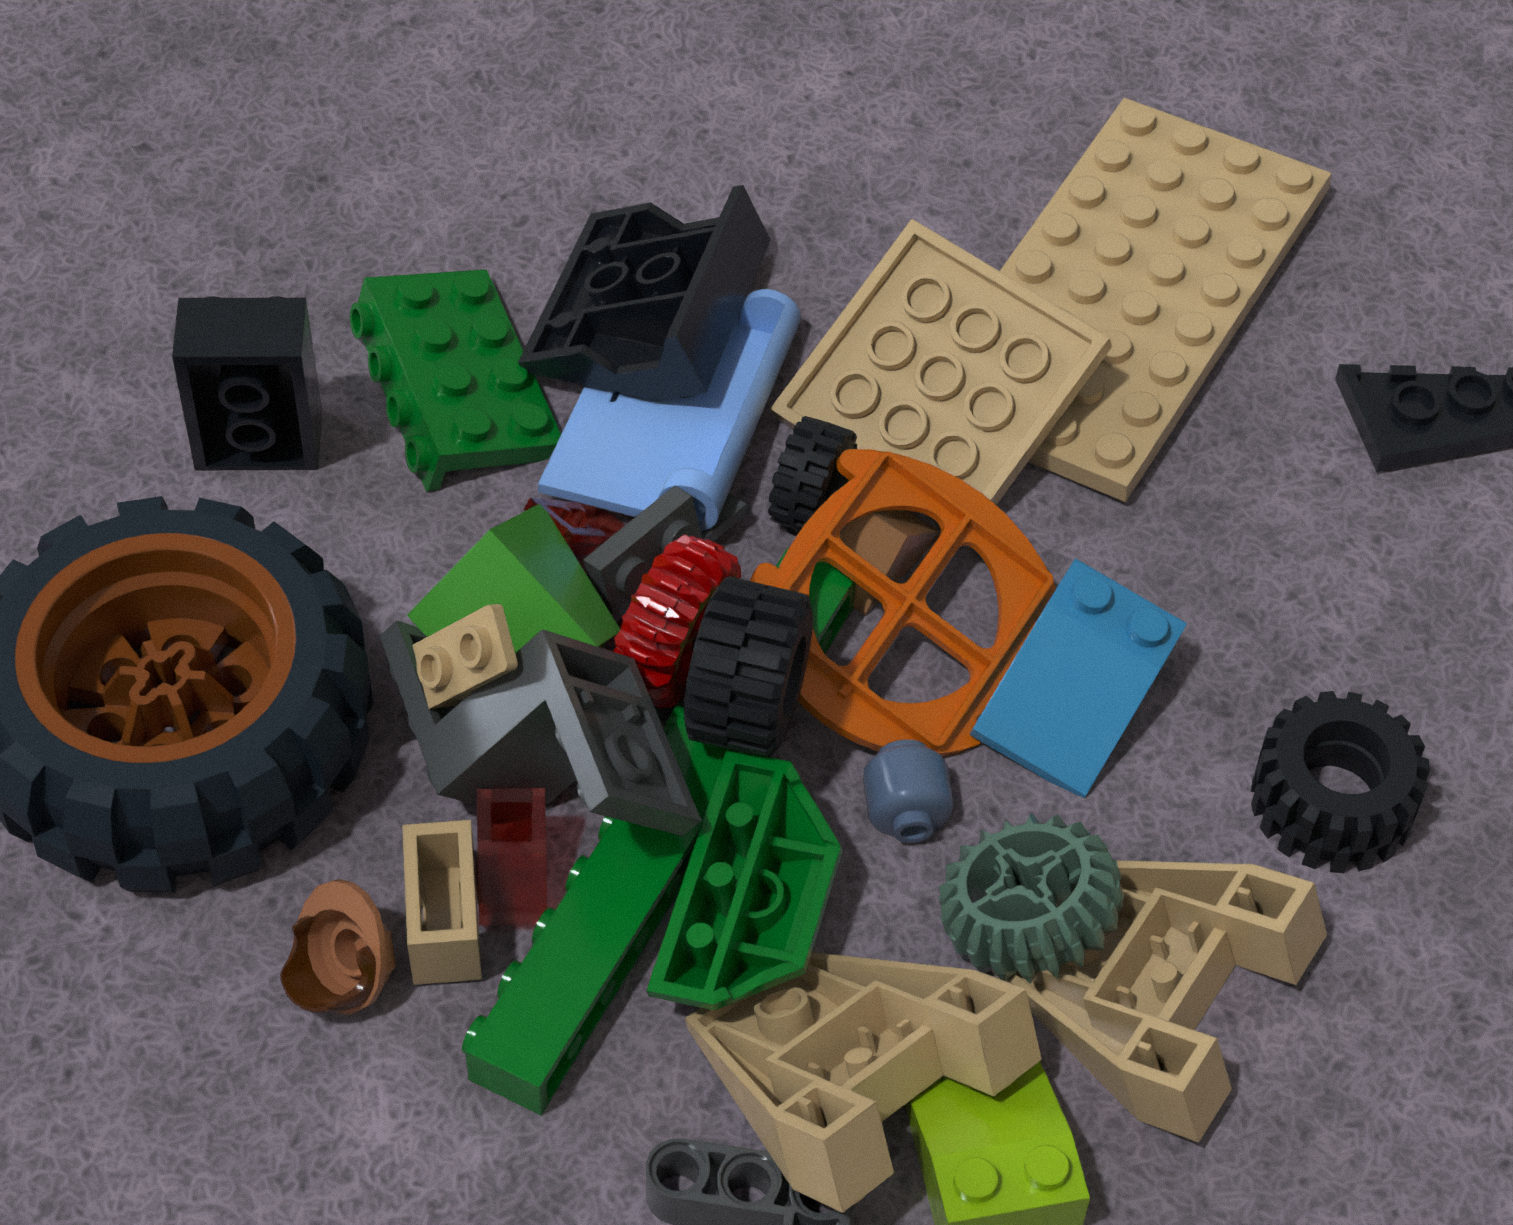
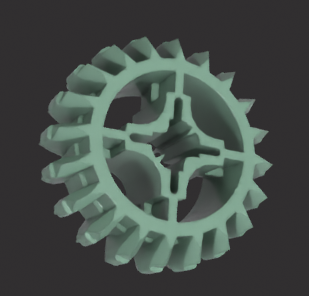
M1031 813L1025 824L1013 826L1005 819L1001 831L990 834L980 830L979 844L977 846L961 845L960 862L945 865L946 882L939 886V902L942 912L940 918L946 935H950L955 951L960 954L962 960H970L971 964L979 972L986 973L993 970L994 974L998 975L1003 981H1007L1016 972H1020V975L1031 984L1037 972L1048 970L1058 979L1061 965L1072 962L1083 967L1084 951L1086 949L1104 951V933L1118 930L1117 920L1119 916L1117 912L1123 909L1122 901L1124 894L1119 881L1121 880V875L1115 859H1112L1107 845L1102 842L1100 835H1090V832L1085 829L1081 821L1067 826L1057 814L1045 824H1041Z

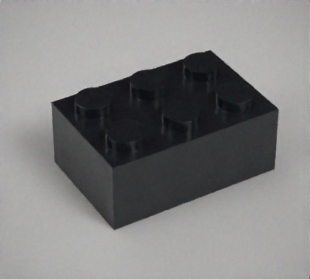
M210 296L205 298H178L172 359L195 471L318 470L322 405L306 297L221 298Z

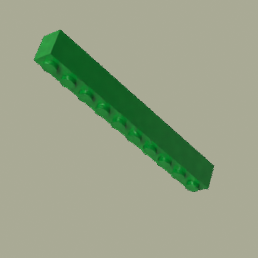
M787 547L784 554L776 564L777 568L779 567L789 547ZM821 561L815 564L809 598L813 612V630L823 653L826 655L854 609L856 583L834 566ZM679 705L671 712L665 724L664 732L702 821L684 836L605 816L598 834L599 843L590 857L581 855L574 863L565 885L567 893L556 909L548 907L542 913L533 931V946L522 963L514 960L508 966L498 987V1001L487 1017L479 1015L475 1018L465 1035L462 1052L466 1055L468 1080L541 1116L680 891L726 749L690 740L684 722V707Z

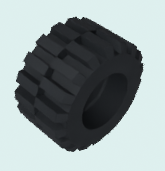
M729 576L722 581L706 607L691 657L684 698V722L690 740L769 758L778 750L785 740L796 710L810 651L813 612L808 594Z
M1334 691L1320 692L1317 702H1313L1308 696L1302 697L1294 701L1292 711L1284 708L1275 717L1273 727H1268L1251 785V792H1254L1251 802L1254 816L1263 815L1260 829L1267 839L1277 833L1281 836L1277 848L1288 858L1295 849L1305 853L1302 865L1316 869L1319 859L1330 861L1331 873H1345L1348 861H1355L1359 872L1371 869L1376 855L1383 862L1394 856L1398 844L1403 846L1409 837L1428 786L1426 780L1430 772L1429 759L1422 757L1425 745L1420 735H1408L1411 723L1401 714L1394 718L1387 714L1389 705L1377 699L1373 705L1362 702L1363 694L1348 692L1346 699L1337 698ZM1322 766H1333L1348 770L1360 777L1367 784L1370 791L1360 794H1345L1333 791L1319 783L1309 770Z

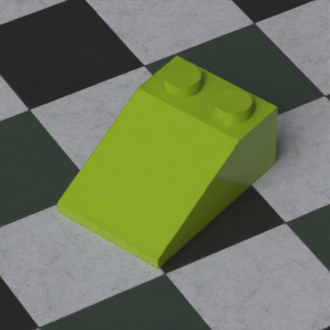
M1040 1061L995 1096L942 1076L905 1104L934 1225L1084 1224L1090 1195L1072 1131Z

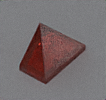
M529 498L524 507V511L540 504L548 512L575 556L591 554L625 526L606 509L579 502Z

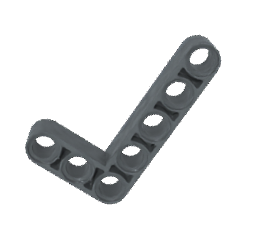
M669 1139L659 1143L650 1152L646 1161V1202L652 1214L660 1221L672 1225L851 1224L853 1205L843 1213L835 1209L827 1213H816L804 1206L803 1203L812 1198L792 1189L768 1151L690 1139ZM672 1176H683L694 1182L690 1188L683 1191L667 1189L661 1183ZM742 1187H754L760 1189L765 1196L755 1202H745L737 1199L732 1193Z

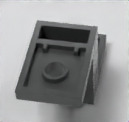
M397 620L380 635L389 661L390 674L399 688L408 713L409 726L416 735L428 768V779L435 788L437 795L525 817L541 811L577 780V791L581 800L588 807L589 812L680 836H684L702 821L634 658L542 629L515 653L518 663L515 670L472 691L457 706L429 709L423 685L417 674V662L412 646L426 638V636L418 627Z

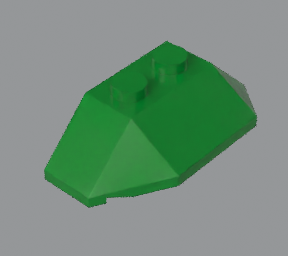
M726 749L646 990L649 997L715 1011L806 973L843 852L841 845L790 761Z

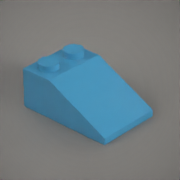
M1075 558L969 735L1048 782L1085 798L1187 623Z

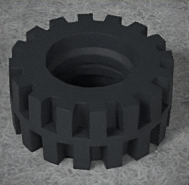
M807 416L802 417L801 422L798 421L796 423L793 435L789 434L785 442L784 453L781 452L778 459V470L773 475L772 484L774 486L769 494L768 501L771 503L768 509L771 521L800 531L815 511L833 493L849 482L837 470L836 461L845 450L857 449V444L855 443L857 436L854 431Z

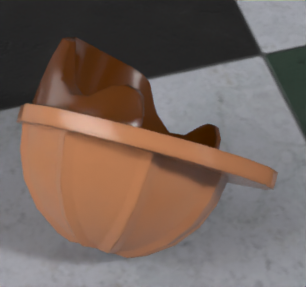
M342 879L318 885L305 901L298 920L292 926L294 935L293 947L281 970L280 980L287 997L295 1005L300 1006L301 1009L320 1013L335 1012L352 1015L374 1004L396 966V959L394 956L392 932L383 924L380 912L369 894L354 882Z

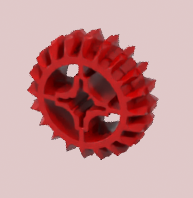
M685 534L666 545L663 553L654 558L649 572L642 575L641 584L636 593L631 595L629 608L622 616L623 623L621 629L614 638L616 647L613 652L634 658L653 705L660 709L664 707L670 709L685 698L687 677L695 641L703 615L713 593L727 576L741 578V566L738 564L737 557L724 551L725 547L708 539L705 540Z

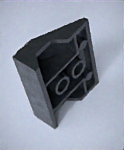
M744 185L732 187L720 217L685 224L651 202L591 213L518 361L519 366L527 369V372L652 401L674 397L690 398L700 393H706L771 241Z

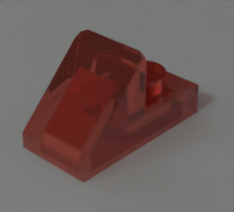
M546 787L477 788L479 925L537 924L542 913L548 908Z

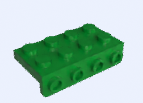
M487 269L364 278L358 302L353 303L350 309L351 330L356 339H363L368 351V369L371 379L375 383L381 382L387 397L386 411L388 420L392 427L400 428L405 440L407 466L412 473L419 474L426 492L440 489L446 471L534 463L550 459L561 433L534 374L528 373L527 369L520 367L518 364L523 349Z

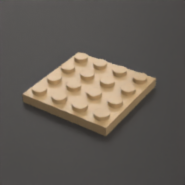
M911 219L770 410L774 418L793 430L798 421L801 422L804 416L852 430L857 436L855 442L857 449L890 451L894 454L904 455L931 464L963 480L997 505L1110 351L1112 344L1110 337L914 219Z

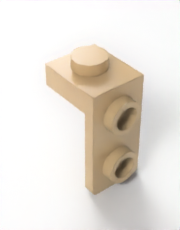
M501 604L486 605L412 645L417 662V674L423 685L429 709L457 706L472 691L515 670L518 665L504 609Z

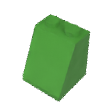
M540 504L489 529L407 614L412 622L428 637L486 605L501 604L504 609L515 653L542 629L603 649L620 631L619 626L552 518Z

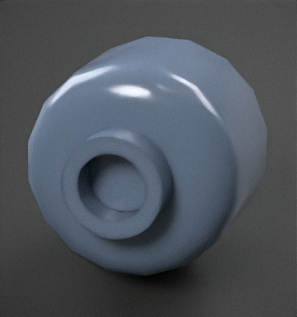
M909 739L888 743L881 747L877 755L865 766L863 783L868 818L878 831L894 836L901 842L916 843L928 839L952 815L953 798L948 765L940 753L928 748L924 743Z

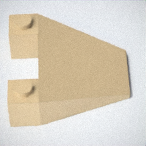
M1116 860L1121 875V880L1119 881L1124 894L1122 901L1123 909L1117 912L1119 916L1117 920L1118 930L1104 933V951L1086 949L1084 951L1083 967L1072 962L1065 963L1060 966L1058 979L1048 970L1037 972L1031 984L1020 975V972H1016L1006 982L1027 990L1030 1009L1035 1017L1138 1121L1199 1143L1231 1092L1232 1087L1218 1039L1195 1031L1235 966L1297 985L1327 936L1315 883L1255 864Z
M812 952L804 975L715 1011L699 1008L685 1018L688 1031L792 1189L842 1213L861 1201L870 1191L894 1174L882 1121L942 1076L995 1096L1042 1060L1027 990L971 969Z

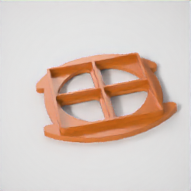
M873 449L845 450L838 457L836 467L840 474L847 478L849 482L833 493L815 511L789 546L778 568L771 563H761L753 571L750 579L752 582L808 594L809 597L810 582L815 564L821 561L828 562L879 600L884 608L882 618L851 662L846 666L837 665L823 653L812 629L810 651L798 702L821 723L839 735L875 751H879L881 747L888 743L907 739L924 743L928 748L940 753L942 757L975 748L981 741L969 734L978 720L977 717L985 709L1046 604L1055 592L1056 586L1053 582V576L1047 570L1030 541L1007 514L984 494L963 480L931 464L904 455L894 454L890 451L883 452ZM908 510L924 513L933 518L939 524L941 533L909 580L901 584L892 581L846 546L840 538L841 529L849 523L875 512ZM962 546L974 549L983 558L994 582L998 601V625L991 648L978 646L933 612L926 603L928 591L959 547ZM907 626L917 629L961 662L968 669L970 676L968 683L955 692L936 700L919 703H900L879 697L869 689L868 677L902 628Z

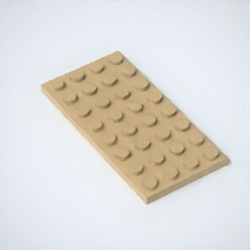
M1123 98L1000 270L1003 274L1110 337L1112 344L1110 351L1028 462L1126 502L1330 188L1332 173Z

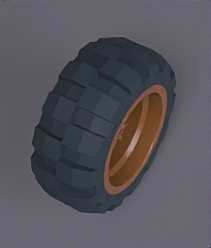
M162 496L118 502L119 516L88 526L83 517L79 515L42 535L37 547L39 557L28 566L13 559L0 574V822L9 834L26 842L32 839L37 857L90 882L94 881L102 867L116 871L119 886L127 891L176 893V876L211 871L213 884L217 886L258 871L262 865L259 851L278 839L290 850L296 847L333 810L329 787L344 792L354 780L370 740L366 716L374 705L362 620L345 584L327 569L324 570L323 558L275 521L264 530L259 531L255 529L254 517L243 507L200 497L195 510H168V506ZM226 645L235 648L232 653L218 664L215 663ZM141 647V659L135 653L134 649ZM237 693L242 694V695H240V696L233 697V694H237ZM72 701L99 706L97 708L69 710ZM201 711L196 721L189 725L188 719L192 717L193 713ZM166 727H175L176 729L175 732H162Z

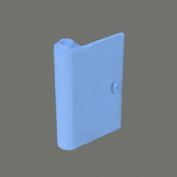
M760 289L750 293L744 302L740 317L736 321L706 393H700L690 398L674 397L652 401L625 394H619L618 396L616 392L584 386L538 482V492L636 517L675 485L692 495L700 530L704 531L713 527L719 518L800 324L801 314L798 306L791 298L779 291Z

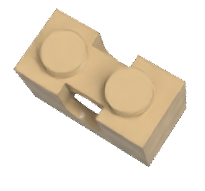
M471 820L402 825L407 947L413 985L482 980L480 935L476 904L478 902L476 861ZM421 906H423L424 922H422Z

